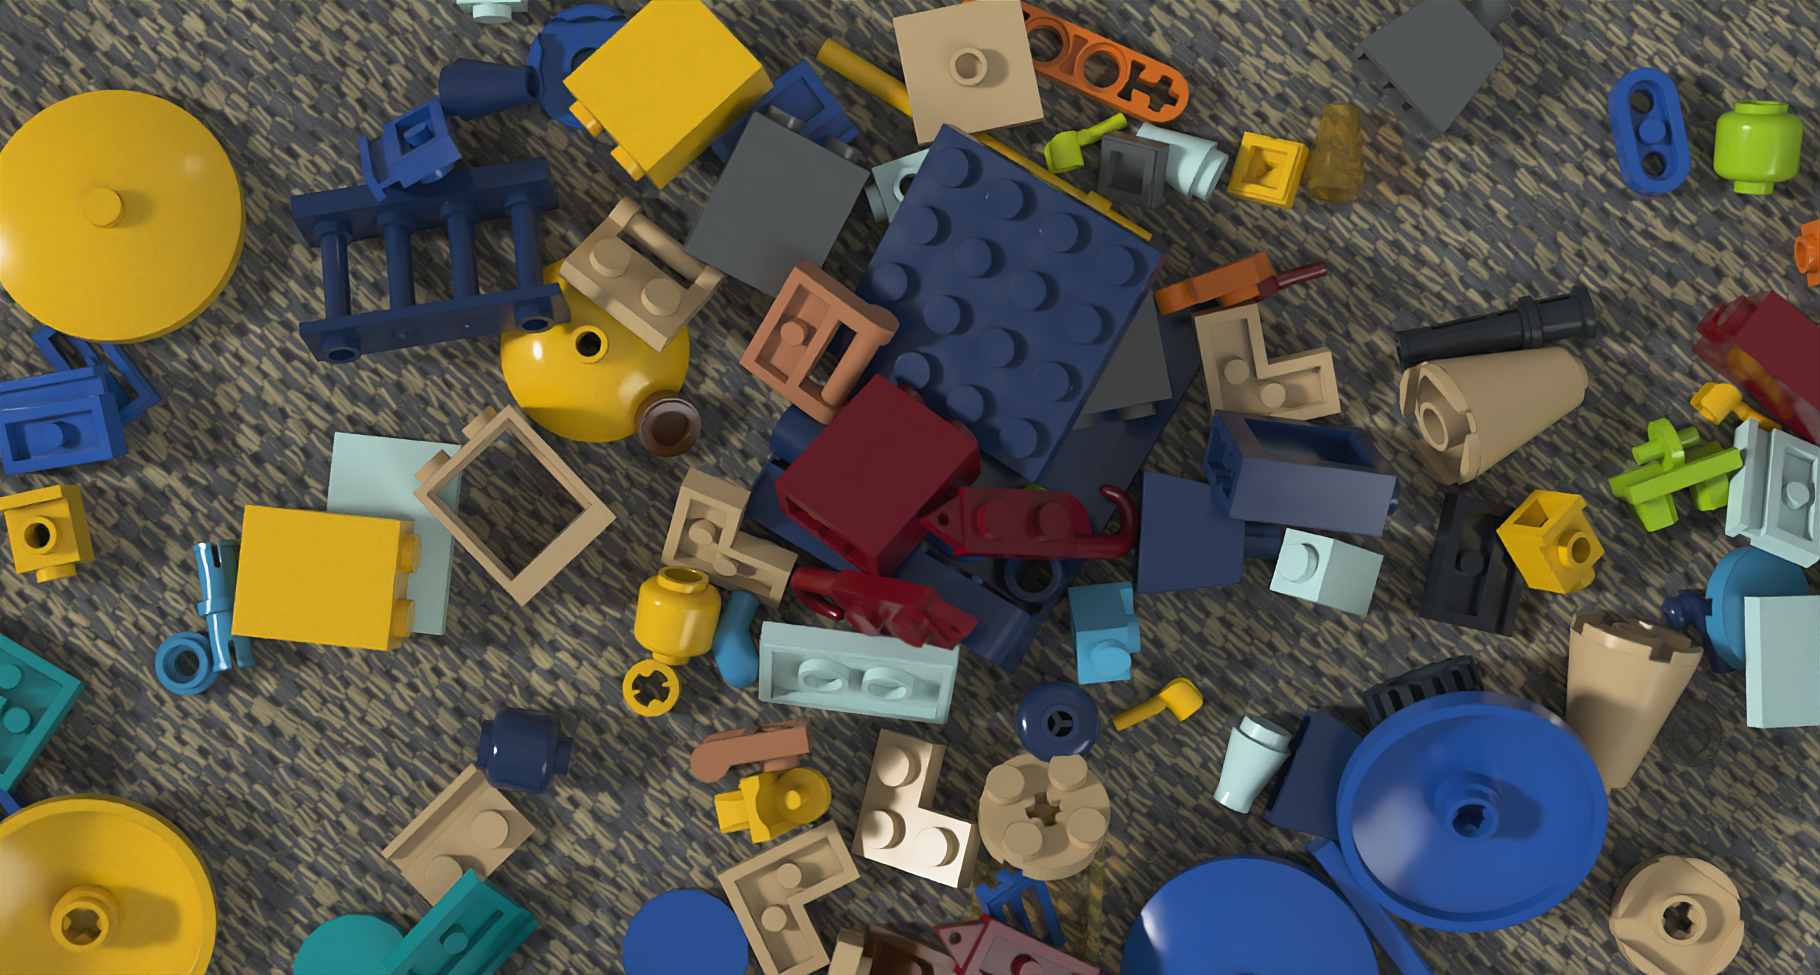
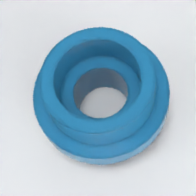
M185 631L176 633L168 637L160 645L156 653V674L160 682L168 690L176 694L193 695L201 693L213 685L220 673L213 671L214 661L210 638L198 632ZM185 651L195 653L199 659V668L193 675L183 673L179 667V658Z

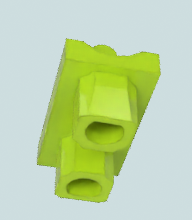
M1663 417L1649 422V442L1632 448L1634 459L1638 465L1656 459L1657 461L1608 478L1614 497L1627 502L1628 508L1638 527L1651 532L1673 525L1679 520L1671 492L1688 487L1694 508L1701 511L1715 510L1728 505L1731 471L1744 466L1738 448L1732 447L1724 450L1718 441L1715 440L1683 451L1686 448L1700 444L1701 441L1697 429L1691 426L1676 432L1670 421Z

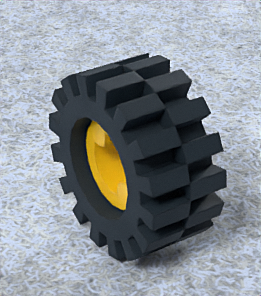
M1460 655L1456 658L1443 659L1435 664L1432 662L1424 665L1422 668L1384 680V683L1376 684L1370 687L1369 690L1364 691L1361 697L1372 726L1376 728L1391 715L1421 700L1442 694L1485 691L1472 655Z

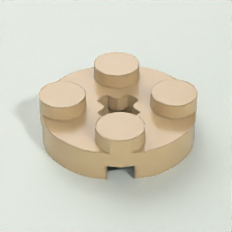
M1026 753L995 766L988 773L979 805V831L989 853L1002 865L1004 860H1006L1012 866L1023 869V876L1035 880H1058L1079 873L1094 860L1095 853L1105 841L1111 818V809L1103 784L1088 769L1086 761L1079 754L1053 756L1050 762L1046 763L1038 760L1032 754ZM1047 804L1059 811V813L1055 814L1054 825L1045 827L1040 818L1029 819L1026 813L1033 811L1035 805Z
M1660 853L1651 859L1640 862L1624 876L1612 899L1611 915L1609 917L1611 933L1614 935L1623 956L1635 968L1646 975H1717L1734 959L1744 937V921L1740 919V906L1737 899H1741L1735 885L1720 869L1690 855ZM1681 902H1686L1689 907L1685 912V916L1691 921L1690 927L1685 932L1675 928L1668 935L1664 930L1666 919L1663 917L1665 910L1669 906L1676 908Z

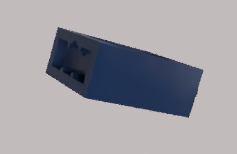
M1215 409L1202 469L1228 518L1382 536L1387 514L1392 515L1397 508L1400 496V483L1395 472L1362 428Z

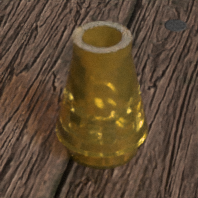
M1332 103L1322 107L1321 121L1302 174V179L1307 182V195L1311 198L1333 203L1350 202L1358 198L1359 187L1366 183L1359 126L1360 109L1356 106Z

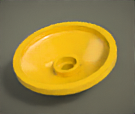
M566 258L561 259L542 269L544 285L559 282L571 310L572 322L555 324L553 328L542 333L529 334L518 330L501 333V365L507 385L517 403L530 418L548 431L561 437L587 443H602L636 434L634 426L635 413L645 398L662 390L680 392L685 381L690 359L688 326L686 325L659 353L561 278L558 273ZM595 333L601 340V348L596 355L585 357L579 350V342L584 335Z

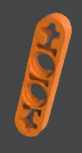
M963 0L962 3L971 2L975 0ZM1020 0L1023 17L1027 18L1025 21L1027 36L1036 29L1044 28L1052 30L1061 40L1062 49L1057 58L1048 62H1040L1032 58L1035 75L1143 123L1147 121L1155 126L1168 125L1181 115L1188 103L1189 89L1186 80L1177 70ZM1104 54L1115 60L1119 68V77L1114 84L1109 87L1100 88L1093 86L1087 81L1084 76L1083 67L1086 60L1091 56ZM1131 65L1143 70L1136 80L1138 83L1154 88L1159 80H1164L1171 84L1169 95L1177 99L1175 107L1170 104H1164L1159 112L1152 111L1148 108L1150 97L1134 88L1130 94V101L1118 97L1129 80Z

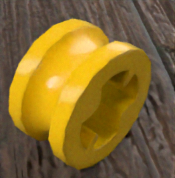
M653 658L645 659L633 665L626 673L623 681V696L627 705L636 713L646 717L659 716L668 712L678 702L682 692L681 677L677 669L672 665L660 663ZM656 670L660 671L668 679V681L662 684L663 687L670 686L668 698L664 700L656 697L649 704H646L638 698L637 694L643 691V689L635 688L636 679L639 674L649 677Z

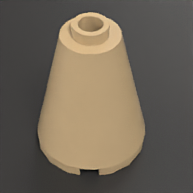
M1559 346L1424 361L1404 371L1400 383V408L1403 418L1415 412L1424 439L1411 441L1416 454L1426 469L1442 484L1451 485L1458 482V485L1471 482L1578 407L1584 399L1585 389L1588 385V375L1582 361Z
M1578 610L1574 613L1570 625L1565 722L1574 729L1589 748L1599 769L1606 795H1609L1612 788H1624L1629 783L1699 666L1704 649L1701 646L1690 648L1691 639L1649 622L1629 618V624L1616 622L1611 627L1601 624L1605 612Z

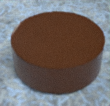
M662 390L649 395L641 402L635 413L634 426L639 439L648 451L660 457H675L687 452L696 443L701 432V418L691 400L684 394L673 390Z

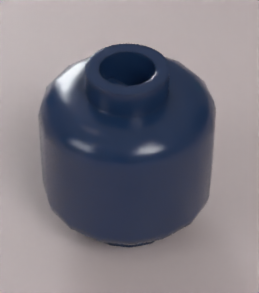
M1059 680L1040 683L1027 691L1018 704L1014 720L1017 737L1024 749L1038 760L1049 763L1053 756L1079 754L1081 757L1087 755L1097 742L1101 726L1098 707L1090 694L1075 684ZM1057 711H1065L1071 720H1061ZM1051 715L1055 724L1049 731L1048 719ZM1061 727H1071L1068 733L1056 736Z
M503 707L496 713L494 721L485 719L483 721L476 770L486 771L488 784L496 789L543 794L552 786L554 774L567 776L573 738L560 736L561 723L559 718L553 713Z

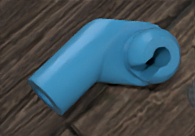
M739 590L731 592L719 619L711 651L725 681L735 688L743 689L753 685L759 676L760 657L749 629L761 603L751 594Z

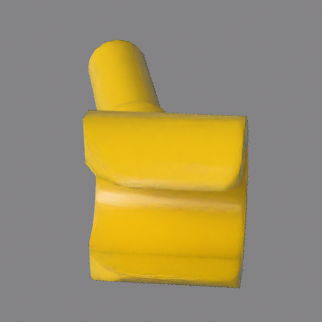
M1708 382L1690 400V404L1709 422L1715 425H1719L1731 413L1736 419H1740L1743 422L1749 418L1757 420L1758 428L1767 432H1771L1775 428L1780 431L1782 429L1780 424L1743 402L1742 394L1731 384Z
M1184 677L1176 678L1163 687L1157 695L1149 698L1148 701L1113 716L1112 720L1117 730L1121 731L1155 714L1157 715L1167 707L1175 718L1181 722L1203 705V695L1189 679Z

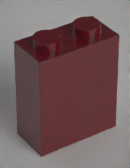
M1774 290L1748 297L1741 295L1736 300L1730 301L1728 305L1723 301L1718 302L1697 325L1696 331L1702 335V338L1691 351L1802 440L1813 445L1820 444V327Z
M877 373L774 482L781 513L861 572L888 578L930 532L921 526L918 520L950 499L949 491L963 486L970 487L981 475L979 444L975 435L963 423L953 418L945 421L928 409L924 399L913 388L903 383L895 386Z

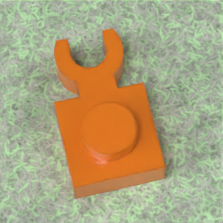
M1266 250L1193 277L1166 285L1154 291L1153 294L1161 316L1220 297L1223 307H1227L1259 295L1260 292L1256 283L1270 277L1274 272Z

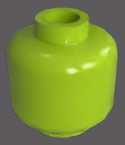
M1765 100L1735 101L1734 111L1726 112L1718 118L1715 133L1713 169L1720 177L1734 180V192L1754 195L1773 194L1774 182H1785L1798 174L1804 127L1802 120L1798 116L1788 113V103Z

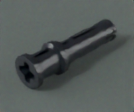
M1584 284L1572 286L1570 293L1539 300H1533L1530 295L1519 297L1517 301L1512 302L1511 308L1497 312L1470 316L1421 328L1395 331L1394 340L1396 343L1399 342L1400 345L1396 347L1400 368L1402 371H1406L1424 361L1474 356L1520 346L1522 350L1542 348L1543 343L1579 336L1582 341L1593 340L1596 337V317L1587 287Z

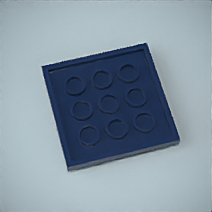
M943 123L854 294L868 304L878 305L889 310L899 322V327L889 344L879 346L862 374L872 379L878 373L895 386L901 383L910 386L924 399L928 409L945 421L950 418L956 419L969 428L975 435L981 450L1033 483L1041 482L1170 253L953 124ZM842 322L825 351L841 360L857 332Z

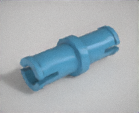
M233 539L217 541L220 561L219 568L214 566L210 542L192 547L193 553L196 556L203 602L197 604L199 617H206L214 661L213 671L215 673L232 670L228 648L230 643L234 645L238 669L256 665L250 637L231 635L238 576L234 549L235 540Z

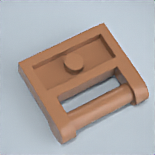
M805 258L793 268L739 364L822 424L829 425L848 405L847 398L879 346L889 344L899 327V322L889 310L878 305L868 304ZM843 322L857 332L826 385L819 386L809 377Z
M806 717L713 733L693 751L690 758L692 772L700 780L714 782L726 775L732 765L759 761L761 772L799 766V760L803 759L802 754L810 753L814 744L811 719Z

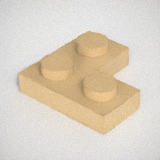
M1253 299L1227 307L1222 305L1190 312L1211 425L1215 409L1297 420H1309L1341 413L1332 355L1328 348L1320 347L1267 359L1258 305Z
M690 467L680 488L660 562L668 566H684L702 571L708 575L710 583L730 591L739 590L756 597L760 603L778 610L799 554L784 549L770 540L759 539L739 531L751 491L738 487L724 478L711 476Z
M881 729L851 853L954 888H969L981 842L979 823L931 808L946 745L894 730Z
M833 816L720 871L717 876L765 975H808L830 964L832 958L807 909L806 903L860 878L861 872Z

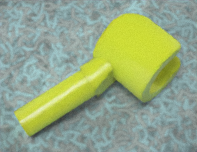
M1120 112L1088 129L1057 134L1046 144L1044 149L1049 172L1057 174L1083 167L1084 161L1080 147L1089 146L1101 140L1102 135L1111 130L1119 131L1127 127L1125 116Z

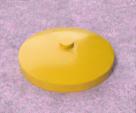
M100 90L86 92L59 101L36 114L12 136L1 151L0 282L10 296L26 312L49 327L73 338L92 343L116 345L145 342L176 331L203 313L220 295L233 275L241 256L247 226L245 198L240 178L232 160L216 137L197 118L179 106L154 95L137 91Z
M81 793L56 796L36 802L20 809L0 822V975H205L217 938L218 902L216 890L203 857L184 832L170 820L140 803L107 794Z

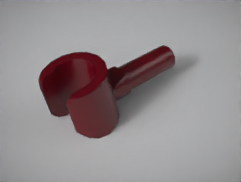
M1323 261L1284 270L1276 276L1271 275L1265 280L1256 283L1260 294L1250 299L1258 303L1282 289L1289 288L1291 285L1326 276V265Z

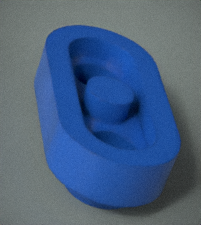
M1649 67L1635 69L1621 77L1612 86L1608 96V112L1623 180L1634 192L1643 196L1656 197L1673 191L1686 180L1691 168V156L1679 96L1674 82L1668 75L1658 69ZM1634 92H1640L1647 96L1650 107L1646 114H1639L1632 109L1630 98ZM1646 154H1654L1661 160L1662 170L1658 176L1649 175L1644 170L1643 159Z

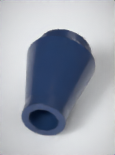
M458 58L454 65L443 66L439 75V96L444 111L449 116H459L465 122L518 106L533 105L539 99V78L533 66H513Z

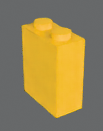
M651 0L562 81L577 100L568 109L594 137L602 130H605L618 144L610 154L636 182L646 174L660 190L774 87L763 65L700 0Z
M245 505L231 635L382 651L401 648L402 637L409 638L411 635L415 617L414 600L406 599L409 573L417 572L422 550L421 536L413 534L414 521L270 505Z

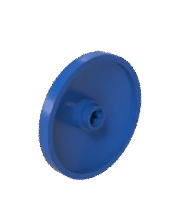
M1465 691L1442 694L1409 705L1388 717L1364 738L1355 749L1342 774L1337 791L1336 821L1341 849L1346 863L1360 886L1377 903L1400 918L1420 926L1447 932L1475 933L1500 930L1521 924L1549 911L1569 896L1586 878L1601 852L1608 824V803L1599 769L1589 748L1574 729L1560 717L1538 704L1516 696L1497 692Z
M1234 853L1208 858L1188 866L1164 882L1151 895L1137 916L1126 940L1121 960L1120 975H1380L1376 950L1365 923L1346 897L1333 884L1305 866L1284 858L1258 853Z

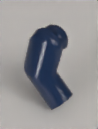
M1680 589L1678 596L1668 597L1662 602L1661 611L1668 626H1671L1676 631H1681L1687 626L1692 625L1701 634L1713 672L1724 674L1737 670L1732 668L1717 654L1708 635L1705 615L1713 616L1712 602L1709 599H1705L1706 597L1697 590Z

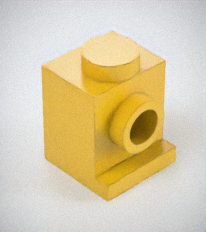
M55 485L0 497V511H4L17 574L36 573L38 583L57 581L77 576L75 564L95 560L80 486ZM40 524H44L50 531V540L44 547H40L36 528Z
M1535 489L1496 530L1529 588L1567 594L1584 589L1594 580L1595 571L1592 566L1605 551L1582 512L1587 505L1582 495Z

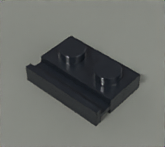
M1445 493L1420 608V618L1512 638L1524 577L1496 530L1516 508L1461 494Z

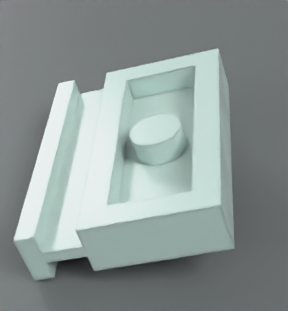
M1749 418L1735 429L1733 447L1739 449L1744 467L1731 471L1725 534L1733 538L1738 534L1751 538L1752 546L1808 568L1820 560V447L1776 428L1771 432L1764 431L1758 428L1757 420Z

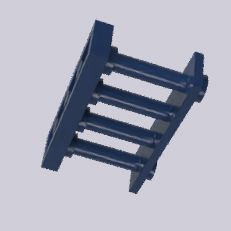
M545 156L450 171L434 182L421 184L420 181H417L406 188L403 187L400 181H397L385 188L387 198L380 202L376 200L367 184L291 196L292 220L310 248L321 247L326 319L299 323V335L317 362L327 361L329 363L345 364L358 360L364 354L517 330L529 334L542 333L553 328L555 324L572 322L571 310L559 282L544 285L537 216L542 211L560 209L556 182ZM510 217L518 289L480 295L474 225L479 221ZM447 227L454 299L416 305L410 236L416 231ZM384 237L390 309L352 315L347 246L357 240Z

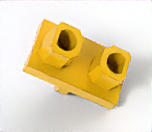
M799 765L767 772H761L760 769L740 778L738 789L723 791L715 795L714 801L720 830L722 833L750 829L753 843L770 841L802 824L819 819L828 810L831 802L829 783L820 771L810 766Z

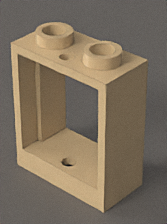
M509 404L499 414L489 405L462 430L470 441L452 458L441 449L414 474L422 485L413 495L523 607L617 517ZM506 429L517 438L584 508L578 516L515 575L437 495Z

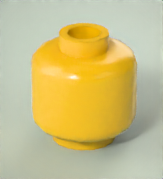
M684 566L661 568L658 570V575L648 578L640 586L634 622L635 639L644 648L652 651L653 659L660 663L675 666L688 664L690 657L703 655L711 649L721 610L720 592L709 583L708 575L702 571Z

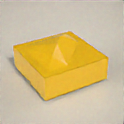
M1245 131L1226 192L1230 196L1291 210L1310 150L1302 143L1279 138L1275 139Z

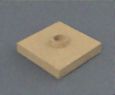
M975 0L893 18L919 147L932 144L943 123L953 124L972 136L1044 120L1020 0Z

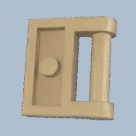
M627 195L616 205L609 217L564 260L558 275L660 353L710 300L728 274L684 252L683 245L642 214L644 207ZM627 233L691 282L690 288L686 290L622 241L621 238Z

